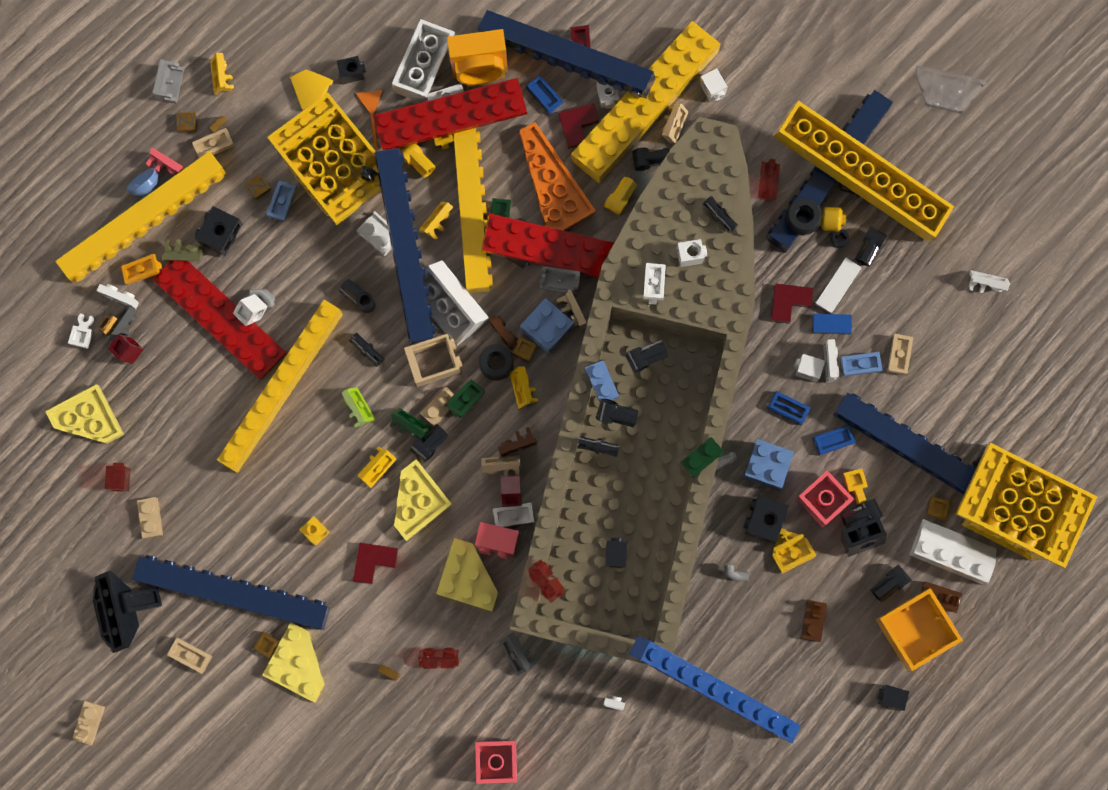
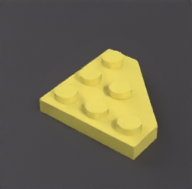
M98 384L45 411L53 428L105 444L124 435Z
M417 459L401 471L394 522L396 529L408 541L452 506V503Z
M454 538L436 594L493 612L498 591L472 543Z
M290 622L263 676L316 703L325 683L320 672L311 636L308 630Z

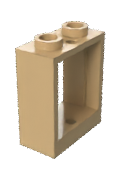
M448 333L404 348L417 387L461 373L459 367H462L459 356L455 357L453 350L457 348L454 339H449ZM446 344L454 368L422 378L415 354Z

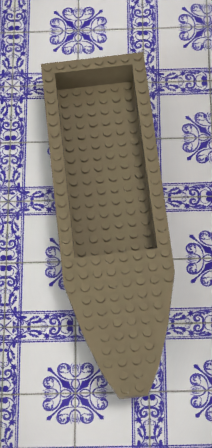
M699 117L671 148L640 195L602 265L509 630L642 664L645 663L629 655L638 636L652 641L671 653L674 651L719 458L694 478L689 475L680 462L710 437L720 447L722 446L755 305L753 215L748 167L737 125ZM712 196L738 224L732 232L728 233L718 221L713 219L714 216L708 209L702 205L707 198ZM701 239L702 245H706L707 257H705L703 264L680 267L676 250L677 244ZM695 250L687 251L690 256L697 255ZM646 263L666 265L663 300H657V304H648L649 299H643ZM661 340L666 347L668 357L650 364L649 367L642 371L633 373L625 354L635 348H644ZM604 360L619 394V398L613 401L617 402L618 405L638 410L634 428L614 422L607 424L596 420L595 417L600 403L585 371V367ZM582 436L595 440L600 438L604 442L620 444L617 457L602 453L598 455L593 451L578 449L579 437ZM611 538H623V542H627L626 568L605 567L606 542L611 541Z

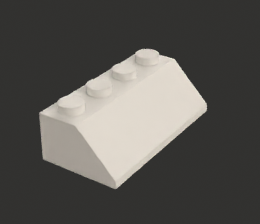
M420 19L392 82L394 92L410 99L427 98L448 50L447 37L454 36L455 32Z
M443 261L431 264L425 269L423 284L428 287L429 296H426L427 304L431 305V316L444 333H448L449 339L453 338L455 345L458 346L480 329L489 317Z
M922 519L909 555L984 585L989 583L996 563L997 548Z

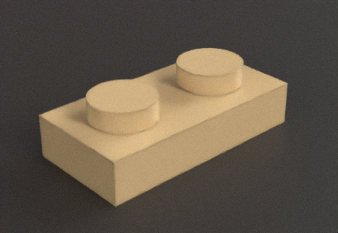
M227 128L192 142L199 158L209 151L215 155L235 146Z
M900 334L893 335L887 372L907 375L913 337Z
M158 498L137 500L142 539L163 536Z
M176 638L167 654L169 657L201 674L204 673L212 658V655L180 638Z

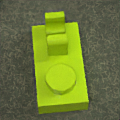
M357 387L349 388L342 392L345 403L353 411L349 414V418L356 417L358 420L354 424L355 427H361L365 423L376 420Z

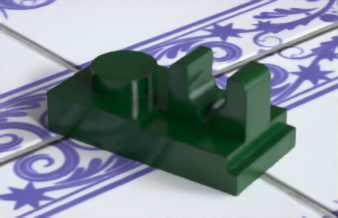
M471 379L446 404V407L451 410L450 413L454 417L462 418L485 394V390Z
M398 408L391 414L392 421L390 427L393 428L396 423L400 424L399 433L408 430L412 436L422 439L431 430L430 426L401 408Z

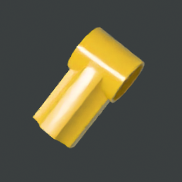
M417 144L405 146L400 151L403 152L404 162L411 165L423 178L431 175L436 168L423 154V151Z
M623 177L614 193L612 192L607 198L604 207L621 216L638 184L629 177Z

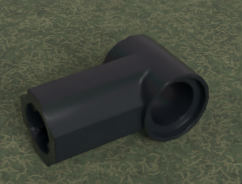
M642 147L634 149L632 154L635 170L644 171L653 166H660L669 153V148L649 150Z
M870 226L854 260L863 266L869 267L887 235Z
M350 279L343 282L339 289L343 296L358 306L364 313H370L375 309V300L369 292L364 291ZM363 300H370L368 305H361Z
M660 340L644 348L638 347L630 350L625 356L632 372L636 373L646 369L650 364L668 357V353L664 343Z
M602 398L595 418L603 423L612 424L614 422L634 428L638 410L621 406L613 400Z
M436 424L422 439L419 438L411 446L410 451L425 463L434 455L435 450L449 435L442 427Z
M875 498L841 515L845 527L860 519L883 517Z
M897 565L870 590L875 598L882 603L895 591H899L906 586L912 579L900 565Z

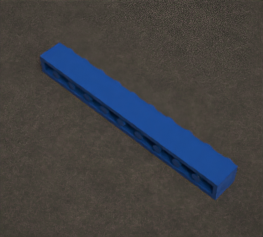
M640 636L637 637L629 653L630 656L771 734L793 744L801 727L800 724L652 641Z

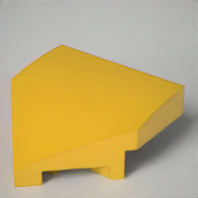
M307 69L290 77L302 110H305L324 96L328 91L329 85L332 86L333 83L332 79Z
M781 528L777 543L773 549L772 558L781 574L815 558L816 553L803 534L799 535Z

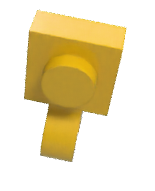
M863 469L843 473L848 493L854 492L856 504L865 503L866 497L863 489L867 488L868 485Z

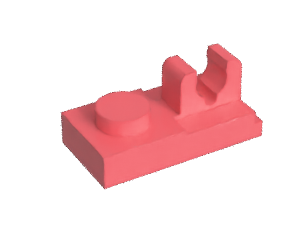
M150 149L151 156L146 162L149 168L154 163H157L155 167L156 172L160 173L165 166L167 167L166 171L172 176L184 170L182 165L156 149Z

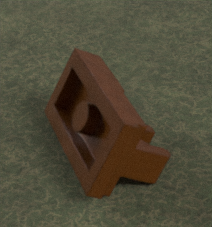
M526 428V438H523L519 431H516L518 441L506 440L500 443L501 446L498 447L500 456H506L537 445V440L533 438L530 428Z
M926 581L923 582L921 592L931 588L943 609L957 613L962 593Z
M807 599L800 639L821 642L827 603Z

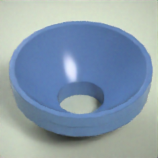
M153 168L148 169L138 175L128 185L127 191L134 196L144 197L149 195L158 187V174Z

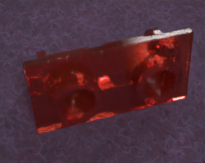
M775 159L761 162L758 198L777 200L780 164L775 163Z
M542 559L528 569L530 578L533 582L537 583L542 595L550 603L565 594L564 587L557 577L552 580L548 578L553 572Z
M450 647L443 650H435L434 648L420 650L418 656L419 667H423V669H437V662H441V669H455V667H459V650H454V648Z

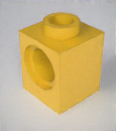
M314 516L299 529L316 546L330 533Z

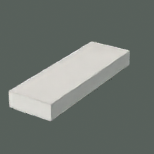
M845 258L815 305L825 312L832 314L862 267Z

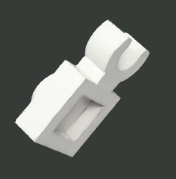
M80 313L78 316L79 326L73 325L68 344L88 349L94 332L89 327L93 325L94 317L89 316V320L84 322L85 316Z

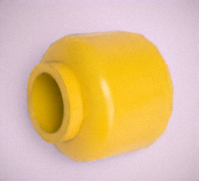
M825 207L821 211L822 216L818 226H821L823 231L838 232L842 226L846 225V215L843 214L841 208Z

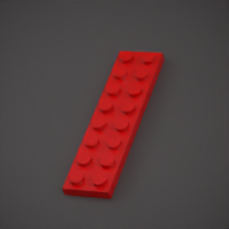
M518 78L376 114L373 117L383 151L527 115V109Z
M489 213L481 252L542 266L579 271L582 275L599 278L602 265L614 242Z
M171 260L152 279L258 379L262 380L287 354L255 322L245 326L233 314L237 306L189 261Z

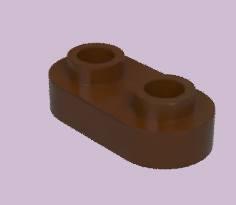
M495 315L488 319V322L510 349L514 348L517 345L516 341L518 339L512 331L508 332L504 327L506 324L503 319Z

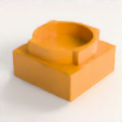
M503 29L447 37L453 79H457L460 83L466 84L469 87L489 84L505 78V73L508 72Z
M931 588L922 591L876 619V622L907 672L917 669L963 641Z

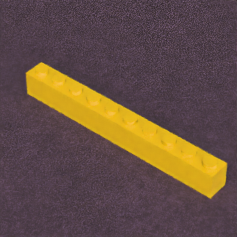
M476 128L454 134L466 290L469 294L490 292L489 286H493L492 274H488V268L491 267V256H487L486 252H481L487 224L483 214L487 213L486 202H482V196L485 195V186L481 184L480 178H484L483 166L479 167V160H482V151L477 146V143L481 142L480 131H476Z
M210 151L55 262L71 282L75 283L83 280L90 271L97 270L104 261L114 258L118 251L129 247L136 238L146 235L150 228L160 225L164 218L175 214L182 205L189 204L196 195L206 192L210 185L221 181L224 175H226L225 170Z
M323 300L217 460L236 473L239 472L343 316L339 308Z

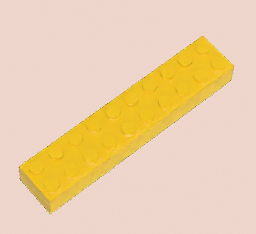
M692 21L649 68V70L654 71L655 82L647 98H636L627 92L571 153V161L600 184L661 117L668 106H671L718 54L721 43Z
M799 100L791 107L773 135V138L926 241L936 238L954 208L952 204Z

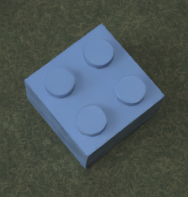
M546 298L520 325L521 332L535 344H538V347L548 355L553 352L574 328V322Z
M757 439L752 448L743 479L780 491L783 487L794 451Z

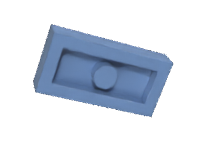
M278 181L266 214L267 217L286 222L297 191L296 185Z
M880 352L843 356L840 358L843 377L883 371Z
M604 360L585 367L599 403L602 398L610 400L619 398Z

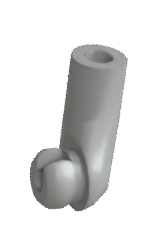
M250 289V296L255 294L268 306L267 308L274 307L275 297L268 290Z
M733 564L724 565V576L734 581H749V572L734 571Z

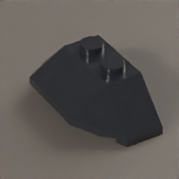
M107 571L95 576L93 604L101 638L111 648L112 653H117L130 647L139 628V622L136 612L123 614L119 595L131 592L130 587L113 572Z

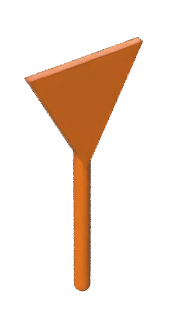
M383 90L356 93L371 116L374 149H378L373 115Z

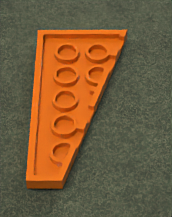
M536 122L521 129L519 135L544 226L566 231L594 215L596 210Z

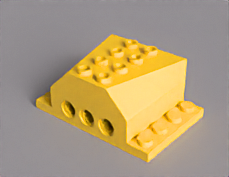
M326 93L267 137L300 185L316 205L327 216H330L336 225L381 193L378 174L374 176L375 180L373 183L367 182L358 176V173L362 172L361 166H367L377 172L374 156L376 151L329 93Z
M988 443L956 515L966 519L962 526L1029 560L1045 559L1061 568H1066L1097 500V496L992 443Z

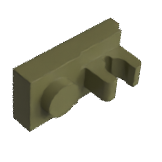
M166 239L162 260L200 261L204 254V246H197L196 244L181 246L180 239L176 240V246H172L170 239Z

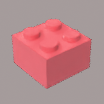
M827 470L800 494L796 500L823 528L849 505L854 498Z
M480 522L475 546L481 554L491 555L492 552L498 554L499 558L510 560V557L515 558L520 533L517 530Z
M516 740L475 742L476 784L513 783L518 781Z

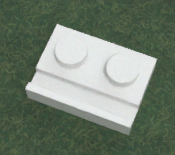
M374 211L373 215L356 231L383 256H386L392 249L387 221Z
M835 339L827 340L823 345L826 383H834L836 378L839 377V367L837 366L838 350Z

